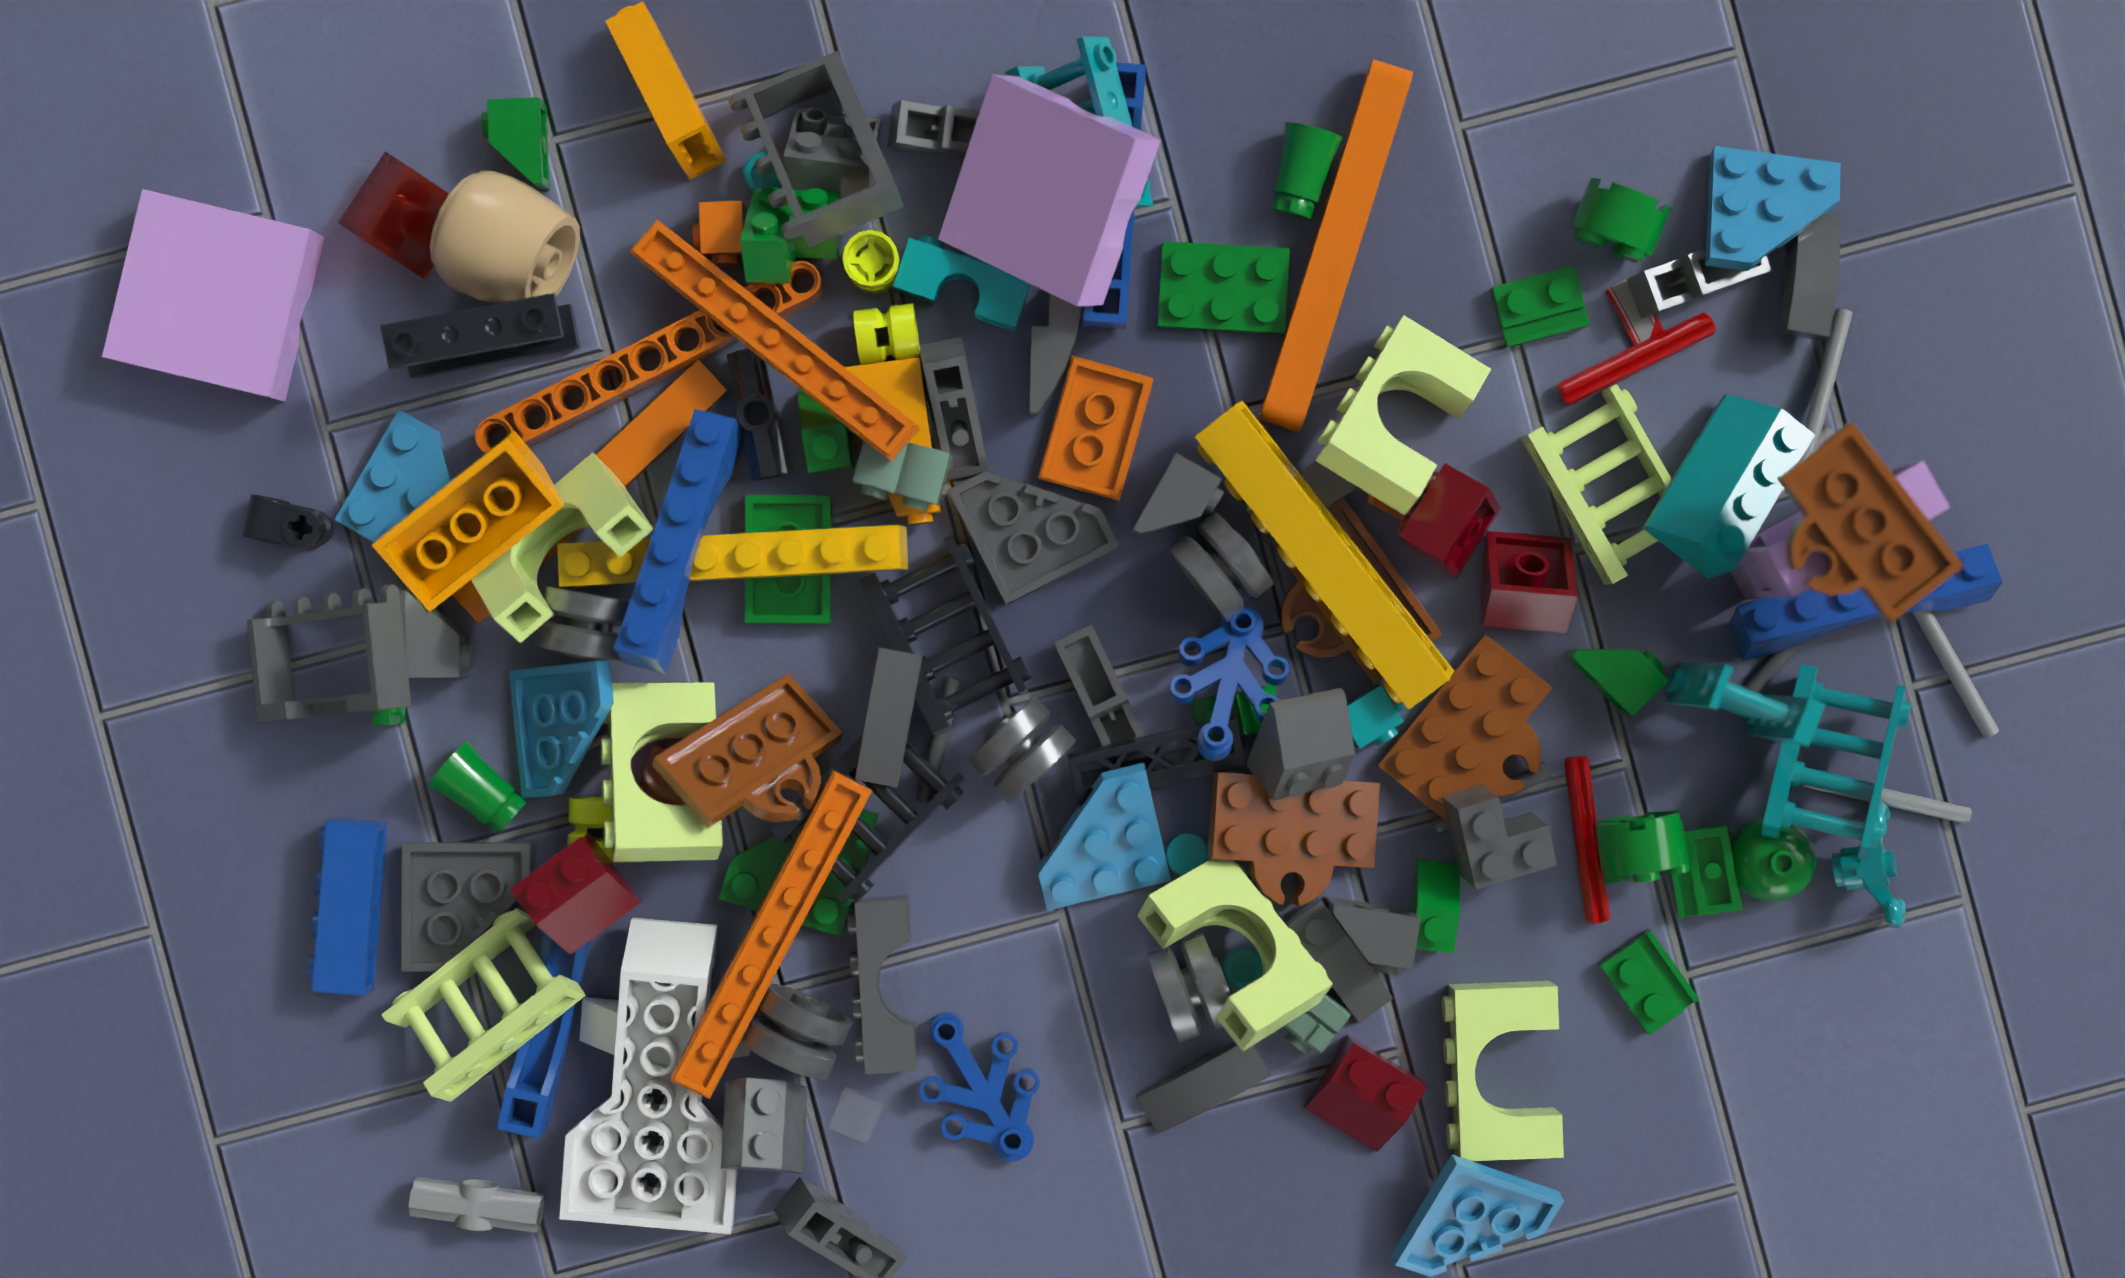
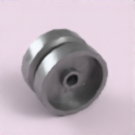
M1214 511L1198 524L1199 536L1209 549L1207 552L1193 538L1185 535L1168 548V552L1204 599L1223 620L1228 622L1243 610V599L1232 583L1236 582L1249 596L1258 598L1274 585V582L1246 540Z
M545 587L544 599L553 614L568 617L567 624L550 621L544 622L538 628L535 646L559 651L564 656L591 661H602V659L624 662L614 650L619 633L608 631V626H622L629 600L556 587Z
M1036 696L1016 714L1012 711L984 737L986 742L967 759L981 776L990 774L1004 761L1008 764L1009 767L996 778L993 789L1007 804L1028 788L1076 742L1062 724L1053 726L1040 738L1034 734L1048 721L1050 711Z
M1203 932L1182 940L1181 950L1188 966L1183 969H1179L1173 950L1169 947L1165 949L1161 947L1146 953L1179 1043L1200 1035L1201 1026L1194 1009L1196 1007H1203L1210 1026L1215 1029L1223 1027L1216 1016L1227 1001V995H1230L1217 957H1212Z
M770 984L758 1006L767 1018H753L749 1023L742 1042L757 1055L782 1068L806 1077L826 1080L837 1058L828 1045L843 1044L853 1023L852 1020L836 1008L810 995L782 985Z

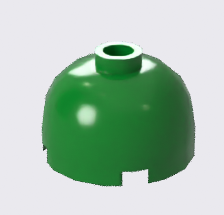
M1764 817L1742 824L1730 838L1739 889L1750 897L1766 902L1788 900L1801 893L1812 880L1816 867L1815 849L1807 834L1796 825L1791 824L1790 828L1781 827L1779 839L1777 840L1761 836Z

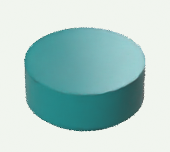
M767 152L751 156L744 165L743 179L752 193H754L755 188H782L775 170L767 174H759L755 168V161L767 155Z
M1181 833L1173 837L1168 843L1166 860L1175 873L1183 876L1208 861V848L1199 836L1192 833Z
M1235 947L1227 952L1223 958L1221 965L1222 973L1226 982L1235 989L1242 990L1263 976L1261 957L1257 951L1250 947Z

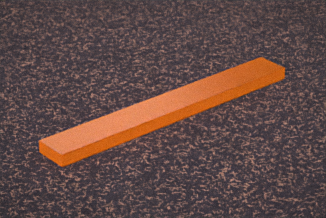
M658 219L629 251L634 258L890 462L897 457L918 432L919 427L917 424Z
M698 359L599 451L596 456L627 488L688 431L695 409L708 412L729 391ZM582 529L573 531L560 539L548 551L539 569L557 553V544L568 543ZM471 580L452 594L478 623L484 622L491 615Z
M832 770L670 1076L671 1081L710 1099L871 795L872 790Z

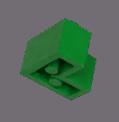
M755 188L740 237L745 281L789 283L795 257L838 259L844 233L809 248L803 235L793 239L784 238L781 227L786 222L795 219L789 204L781 208H773L768 199L772 192L781 188ZM818 188L793 190L803 215L841 200L840 191H824Z

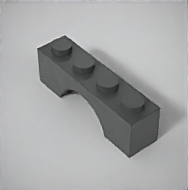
M908 895L861 898L857 903L855 902V909H848L849 935H856L857 952H850L851 977H859L860 994H853L854 1020H861L862 1037H855L856 1062H864L865 1074L916 1071L918 1067L916 1022L894 1012L886 1003L880 988V970L884 960L895 949L908 943L911 938Z

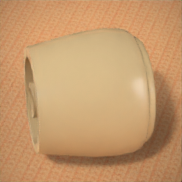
M481 171L462 179L449 193L443 203L432 230L430 242L431 261L435 266L436 272L447 285L479 300L496 304L549 293H555L557 297L567 281L577 257L580 243V226L575 217L533 187L499 172Z

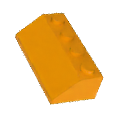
M513 430L382 534L372 544V547L430 612L559 511L565 504L541 461Z

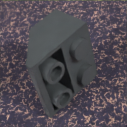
M821 108L796 109L783 156V167L793 190L818 188L824 191H840V198L843 199L873 186L874 179L846 114L829 112ZM866 115L876 141L879 144L881 118L868 117Z

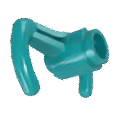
M1880 801L1876 822L1884 823L1879 849L1870 847L1867 860L1858 859L1861 843L1859 846L1841 848V852L1832 854L1833 872L1837 887L1846 886L1847 890L1865 888L1883 908L1886 923L1892 928H1899L1905 922L1906 904L1900 898L1894 899L1887 888L1890 884V877L1897 876V866L1894 852L1886 851L1882 843L1883 836L1887 832L1886 821L1889 820L1891 812L1887 804Z

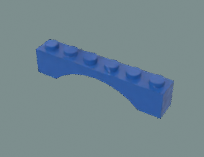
M1116 62L1132 126L1141 131L1146 65ZM1134 210L1127 223L1123 249L1103 305L1084 306L1083 326L1124 330L1126 328Z
M694 410L614 650L625 664L663 674L667 673L680 634L686 591L698 546L714 505L723 488L732 477L744 441L742 431L734 418L702 410Z
M1983 544L1955 551V555L1964 567L1905 613L1928 610L1950 611L1990 601L2003 581L1989 545ZM1861 588L1850 594L1822 595L1807 589L1795 597L1758 599L1738 604L1729 623L1742 661L1782 652L1823 634L1853 624L1881 618L1882 616Z
M543 931L540 958L552 977L562 975L576 981L581 987L591 940L570 955ZM536 983L534 986L533 995L536 994V989L538 987ZM577 1003L518 1049L505 1089L497 1124L498 1130L539 1139L549 1129Z

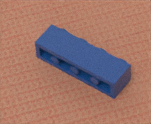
M336 817L326 820V825L322 826L319 831L318 850L323 852L322 869L317 870L314 881L315 894L320 895L319 909L314 912L311 920V936L316 937L315 954L310 955L307 966V977L309 980H313L312 992L364 996L374 990L388 821Z

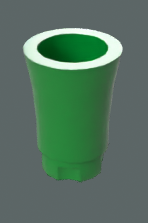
M1285 122L1282 155L1273 192L1276 194L1271 209L1286 215L1310 220L1313 215L1314 206L1319 202L1330 165L1343 137L1317 127Z
M468 740L452 754L427 784L430 788L448 797L468 811L483 825L488 823L498 834L502 832L527 803L518 794L513 793L515 788L482 759Z

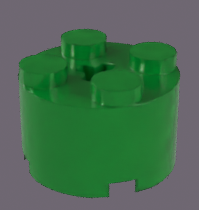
M1590 178L1570 226L1576 231L1573 239L1597 248L1598 245L1602 246L1603 243L1614 246L1613 255L1633 263H1637V261L1643 262L1644 257L1651 258L1671 207L1666 204L1656 209L1658 200L1649 195L1613 182L1610 189L1605 187L1599 188L1601 179Z
M1678 810L1645 812V815L1633 817L1625 815L1595 823V834L1605 884L1629 880V875H1632L1633 883H1643L1659 880V872L1663 870L1665 875L1691 871L1683 823Z

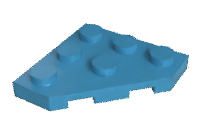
M1714 146L1709 158L1705 266L1749 271L1759 264L1762 258L1776 248H1781L1803 232L1810 223L1833 210L1840 200L1841 163Z
M399 409L335 520L375 542L382 534L452 480L444 457V446L440 432Z
M609 660L509 671L522 798L564 794L614 704Z
M1144 763L1101 773L1093 784V791L1081 808L1077 807L1061 830L1060 839L1051 852L1045 854L1037 865L1047 911L1171 881Z
M1451 1155L1391 1253V1257L1395 1266L1429 1277L1446 1272V1265L1467 1257L1473 1262L1502 1251V1244L1525 1236L1528 1241L1544 1235L1564 1203V1199L1557 1190Z

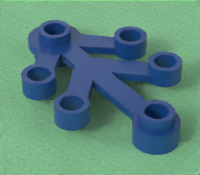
M1243 606V610L1228 622L1222 619L1221 628L1200 639L1196 637L1185 638L1180 644L1178 656L1180 661L1186 666L1194 667L1199 665L1203 661L1204 655L1229 644L1225 658L1192 676L1184 674L1175 676L1170 683L1169 695L1171 699L1178 704H1187L1193 700L1195 694L1220 681L1211 722L1200 729L1197 740L1199 753L1204 758L1212 761L1224 759L1231 751L1233 734L1227 726L1237 685L1253 706L1255 718L1261 723L1266 713L1261 711L1260 706L1279 701L1276 696L1264 692L1243 662L1245 649L1249 650L1263 668L1262 676L1266 683L1273 686L1281 685L1287 680L1289 673L1288 662L1280 656H1274L1261 638L1264 628L1262 617L1256 610L1247 606ZM1244 621L1250 626L1248 628H1239L1235 622ZM1195 648L1199 651V654L1189 656L1184 650ZM1276 666L1283 673L1281 675H1273L1268 669ZM1179 685H1185L1190 689V692L1181 694L1175 688ZM1217 733L1223 736V740L1213 742L1209 739L1208 735Z
M953 1012L939 1013L934 1017L930 1025L931 1039L936 1045L948 1049L971 1089L944 1083L937 1076H928L922 1080L919 1087L921 1099L930 1104L942 1100L983 1110L993 1123V1125L967 1121L961 1113L950 1112L943 1118L941 1124V1131L947 1139L958 1140L966 1137L991 1143L995 1153L1006 1161H1019L1025 1158L1031 1152L1034 1144L1033 1131L1026 1123L1032 1095L1037 1092L1040 1086L1038 1073L1031 1068H1023L1015 1075L1014 1086L1017 1093L1009 1117L1000 1099L1010 1058L1016 1054L1018 1049L1016 1037L1010 1032H1000L994 1037L992 1043L994 1056L987 1081L962 1039L964 1033L962 1019ZM950 1024L953 1026L955 1034L951 1038L941 1037L938 1032L941 1025ZM1002 1038L1010 1039L1013 1043V1048L1010 1052L1003 1053L998 1050L997 1042ZM1023 1075H1031L1035 1079V1084L1030 1089H1024L1020 1086L1019 1079ZM930 1082L936 1083L940 1087V1093L937 1096L930 1097L925 1093L924 1086ZM951 1119H957L961 1122L962 1129L957 1133L949 1132L946 1123ZM1014 1133L1020 1137L1021 1142L1017 1147L1006 1145L1004 1139L1008 1134Z

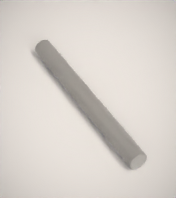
M1839 308L1835 310L1830 337L1827 340L1805 427L1815 436L1802 458L1814 450L1819 443L1853 312L1847 309Z
M1931 610L1912 612L1983 738H1989L1998 733L2000 730Z
M1800 784L1801 787L1810 788L1818 791L1832 793L1867 802L1871 801L1865 798H1860L1852 795H1847L1843 793H1838L1830 790ZM1883 788L1880 800L1889 807L1964 824L1969 823L1972 815L1970 807Z

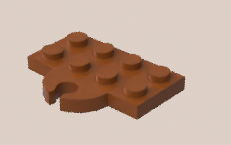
M1853 422L1847 423L1776 478L1803 514L1792 527L1786 544L1787 563L1790 570L1794 571L1803 567L1807 556L1813 551L1823 554L1827 562L1826 570L1821 576L1807 578L1802 585L1808 590L1822 595L1850 594L1861 588L1885 621L1893 622L1964 567Z
M1342 497L1328 506L1327 509L1431 642L1443 635L1345 498ZM1278 543L1275 546H1273L1277 554V547L1280 546ZM1284 562L1297 582L1286 593L1280 609L1283 633L1293 630L1295 622L1305 615L1312 617L1318 626V631L1314 638L1308 641H1298L1294 648L1315 658L1335 657L1348 651L1371 684L1374 685L1383 679L1376 668L1371 670L1362 662L1356 651L1359 646L1350 634L1344 636L1337 630L1330 619V615L1333 613L1324 601L1317 602L1308 593L1303 584L1306 578L1296 566L1290 568Z
M1485 634L1452 674L1450 680L1443 685L1378 764V767L1443 820L1447 817L1442 798L1444 795L1481 784L1499 797L1520 792L1526 786L1521 780H1512L1504 774L1503 762L1509 756H1520L1526 762L1528 771L1534 774L1538 773L1542 749L1536 732L1526 720L1553 687Z
M787 673L654 758L653 767L707 828H710L740 807H744L755 817L771 822L791 821L797 818L799 809L795 803L785 800L781 796L780 791L786 788L796 790L802 797V805L810 810L814 805L821 784L819 766L814 758L839 743L843 732L793 677Z
M1213 772L1207 858L1248 861L1250 878L1257 890L1270 901L1281 905L1284 904L1285 895L1281 890V880L1287 873L1293 872L1298 878V888L1292 896L1293 905L1301 906L1308 904L1319 897L1331 881L1334 866L1374 868L1380 783L1344 780L1343 784L1334 788H1323L1295 797L1289 796L1272 800L1253 774Z

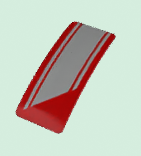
M1627 279L1606 289L1605 292L1618 313L1634 346L1664 332L1656 314L1641 319Z

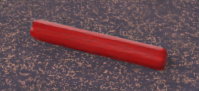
M1700 313L1560 382L1557 385L1559 396L1566 405L1579 402L1713 336L1716 332L1714 322L1710 315Z
M1572 756L1565 759L1564 766L1585 919L1591 924L1604 923L1609 921L1610 912L1595 834L1597 816L1589 759L1586 756Z

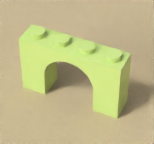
M1403 315L1394 329L1387 325L1377 339L1374 348L1380 351L1375 360L1368 356L1355 378L1361 384L1357 391L1349 388L1336 410L1343 415L1338 423L1330 420L1317 442L1324 447L1315 461L1405 515L1420 497L1437 464L1399 442L1386 430L1378 413V395L1390 390L1410 391L1459 419L1474 401L1491 368Z
M593 452L554 485L565 504L564 507L471 579L493 619L520 643L554 615L538 589L537 574L544 557L560 539L578 529L592 528L619 557H622L653 530V527L619 478Z
M612 683L614 704L603 724H608V739H601V764L609 765L610 779L602 781V804L611 808V821H604L603 840L604 848L612 847V862L718 860L723 846L721 820L707 828L688 805H668L653 800L638 787L631 771L632 758L646 744L665 738H686L716 719L714 683Z
M1211 859L1148 895L1137 915L1162 949H1165L1193 931L1210 925L1232 928L1243 934L1253 943L1262 960L1263 976L1230 996L1216 1016L1242 1051L1250 1048L1319 1004L1333 985L1323 966L1314 961L1302 946L1298 935L1286 926L1274 911L1270 900L1261 895L1247 877L1244 868L1234 860Z
M1551 981L1448 984L1449 996L1442 997L1444 1022H1450V1038H1444L1443 1042L1445 1064H1451L1452 1081L1445 1082L1447 1107H1453V1123L1447 1124L1446 1127L1448 1149H1454L1456 1156L1470 1161L1564 1158L1562 1114L1554 1107L1522 1109L1496 1107L1482 1098L1475 1080L1477 1059L1482 1049L1493 1038L1510 1031L1559 1029L1558 986Z

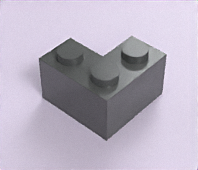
M1483 784L1442 796L1459 873L1474 889H1481L1557 866L1549 825L1532 812L1504 820L1499 797Z

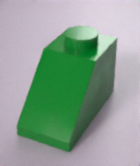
M539 97L487 99V112H482L481 114L483 137L488 138L489 143L541 191H550L547 106Z
M799 391L800 426L808 473L816 476L855 469L848 427L803 391Z
M1569 649L1564 654L1603 696L1625 716H1633L1669 681L1660 672L1664 665L1648 650L1642 653L1640 650Z
M1420 858L1416 860L1409 909L1421 918L1416 945L1417 949L1454 954L1460 916V873L1458 864Z

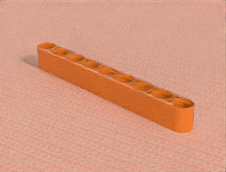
M1372 59L1264 398L1259 421L1296 433L1301 431L1407 97L1413 71Z
M806 261L793 262L789 283L754 282L744 288L756 298L764 292L773 293L776 297V304L772 310L781 318H785L820 299L824 291V282L814 265ZM801 273H809L814 277V285L806 293H797L792 288L794 278ZM698 310L484 419L476 428L475 440L477 446L485 453L492 448L490 435L494 429L502 426L507 430V434L515 430L525 444L531 447L691 366L698 359L701 361L739 340L729 332H720L717 328V323L701 310ZM690 330L698 332L699 344L697 347L689 352L681 351L679 347L681 335ZM649 350H658L661 355V363L655 370L644 371L641 365L643 355ZM612 369H619L623 376L621 385L615 390H606L603 384L605 374ZM575 388H581L585 396L582 406L575 410H569L565 402L568 392ZM542 407L546 413V421L543 426L533 430L528 424V415L533 409Z

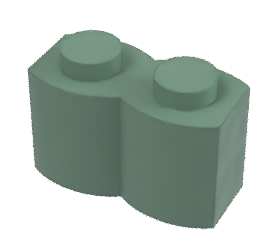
M864 441L853 482L862 485L861 494L883 500L886 499L887 492L904 497L902 505L927 511L929 504L939 506L952 455L908 442L897 457L890 462Z

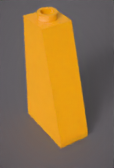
M642 1L634 6L624 7L615 16L605 20L668 147L689 180L691 181L727 162L720 145L645 3Z
M920 357L845 367L918 425L919 430L909 443L933 449ZM887 492L897 517H907L908 525L933 522L932 514L941 513L940 503L939 506L929 504L928 510L923 511L902 505L903 496Z

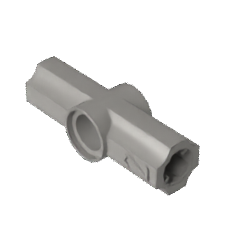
M417 1177L410 1192L408 1208L410 1216L455 1222V1226L466 1230L486 1231L497 1227L537 1233L540 1230L545 1201L543 1193L499 1188L498 1183L489 1180L466 1179L461 1182Z

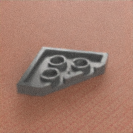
M984 471L948 490L1005 604L1120 547L1101 508L1086 503H1081L988 471Z
M533 842L402 843L401 971L436 972L483 935L493 925L494 921L517 901L510 889L533 872Z

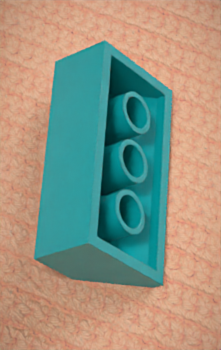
M1730 394L1723 395L1644 524L1643 529L1707 579L1735 570L1783 490L1776 478L1802 458L1815 435L1781 408Z

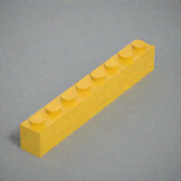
M1243 401L1235 404L1195 436L1200 443L1197 449L1202 458L1212 467L1217 465L1226 476L1224 484L1228 491L1237 500L1240 501L1243 498L1253 511L1250 517L1262 533H1270L1280 545L1277 547V551L1282 560L1290 568L1296 566L1306 578L1303 584L1308 593L1317 602L1324 601L1333 613L1330 615V619L1342 635L1350 634L1359 646L1356 649L1358 656L1369 669L1373 670L1376 668L1386 680L1383 683L1386 692L1396 703L1403 702L1409 710L1450 680L1454 672L1453 668Z
M901 525L706 535L702 536L689 582L908 570L906 527ZM651 539L640 540L622 557H619L604 541L557 544L559 587L581 588L636 585Z

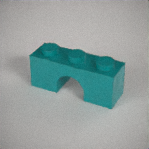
M921 235L919 241L912 238L908 239L893 284L895 292L936 305L939 293L946 283L954 279H965L973 283L980 293L974 313L975 318L1016 332L1032 284L963 251L957 254L945 250V243L936 238Z

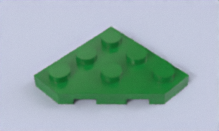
M863 809L859 816L875 830L879 813ZM850 832L839 856L859 875L862 872L869 848ZM772 836L731 858L719 900L758 911L794 842L789 839L783 844L776 836ZM829 872L802 925L841 937L848 918V909L851 908L853 899L850 898L844 904L837 897L846 886L831 872Z

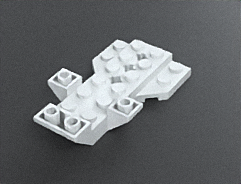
M633 917L630 923L621 967L619 1000L583 998L580 1041L615 1055L612 1095L565 1135L559 1219L731 1234L734 1221L738 1170L721 1169L723 1126L704 1106L702 1095L670 1080L677 1062L710 1002L718 925ZM744 1035L731 1058L750 1055L751 1050L742 1042ZM653 1089H659L662 1091V1094L666 1095L661 1104L654 1103V1097H648V1094ZM650 1131H656L659 1133V1136L663 1137L658 1146L650 1144L651 1138H645ZM646 1173H653L656 1175L655 1178L660 1179L655 1187L647 1185L648 1179H642Z

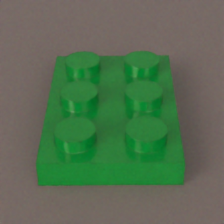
M1163 241L1157 328L1284 335L1286 331L1290 248Z
M745 495V533L832 529L831 495ZM832 574L745 578V623L831 624Z

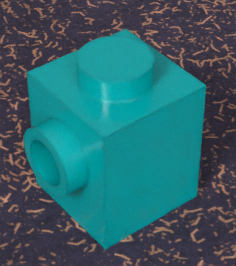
M1374 685L1347 702L1353 745L1356 748L1361 749L1374 741L1376 746L1387 742L1398 734L1395 727L1404 722L1399 715V712L1404 709L1401 702L1399 704L1396 703L1386 690L1384 691L1381 685Z

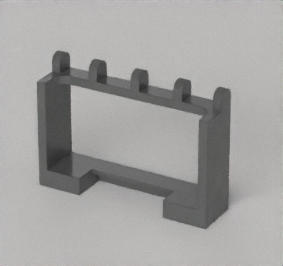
M838 51L738 92L729 98L728 102L733 111H741L749 107L755 120L741 128L744 140L752 141L762 137L768 154L758 158L754 163L759 174H767L775 170L782 185L781 189L769 195L768 199L773 208H781L789 204L795 219L786 222L781 227L784 238L793 239L803 235L809 248L904 207L896 184ZM834 88L876 185L803 215L763 118Z
M393 584L383 586L380 590L381 603H372V596L368 589H357L352 595L353 607L342 608L341 598L337 593H328L322 598L323 611L312 612L311 602L307 597L295 598L292 603L293 615L286 616L285 606L281 601H271L266 605L267 618L247 620L257 722L411 706L398 587ZM363 616L371 693L295 701L287 625Z

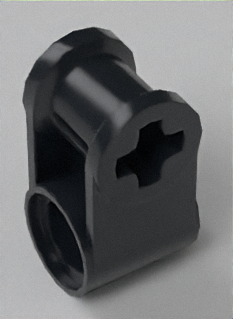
M251 494L242 536L296 547H320L330 540L333 534V524L325 512L290 504L289 501ZM304 522L313 526L311 534L302 530Z

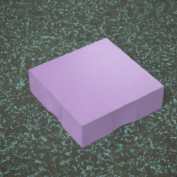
M992 74L938 239L1075 306L1103 305L1123 249L1128 220L1141 198L1161 140L1111 117L1089 113L1076 106L1068 98L1021 77Z
M142 189L102 357L285 402L299 346L301 316L311 296L325 237L311 229Z
M1924 461L1904 464L1890 469L1928 520L1950 508ZM1801 511L1756 535L1736 569L1730 571L1746 600L1795 597L1807 590L1802 585L1807 578L1819 577L1825 572L1827 567L1826 559L1823 554L1817 551L1811 552L1807 556L1804 566L1797 570L1791 571L1787 563L1786 544L1792 527L1803 516Z

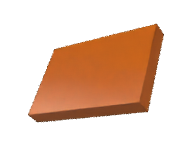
M1072 355L1038 479L1119 502L1154 378Z

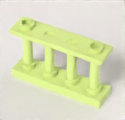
M1618 384L1601 391L1607 404L1554 434L1551 431L1546 433L1542 426L1520 438L1604 585L1614 584L1628 576L1623 567L1627 564L1626 559L1658 542L1655 537L1646 530H1643L1618 545L1615 542L1610 544L1602 531L1606 527L1605 522L1657 492L1662 496L1672 480L1634 414L1637 411L1634 399L1626 389L1620 390ZM1616 418L1628 441L1576 471L1572 468L1567 470L1559 456L1563 454V448ZM1637 455L1649 478L1597 508L1594 505L1589 507L1581 494L1585 490L1584 485Z
M518 908L500 915L494 921L492 928L416 988L397 996L392 1003L393 1006L381 1014L386 1022L404 1028L411 1025L435 1064L434 1074L423 1082L432 1097L449 1102L453 1101L586 996L576 981L562 975L552 977L525 935L536 924L526 912ZM510 945L538 986L536 994L523 1004L517 1002L491 961ZM476 972H478L504 1013L502 1021L486 1031L458 988L460 984ZM443 998L470 1039L468 1042L469 1047L456 1057L449 1055L424 1014Z

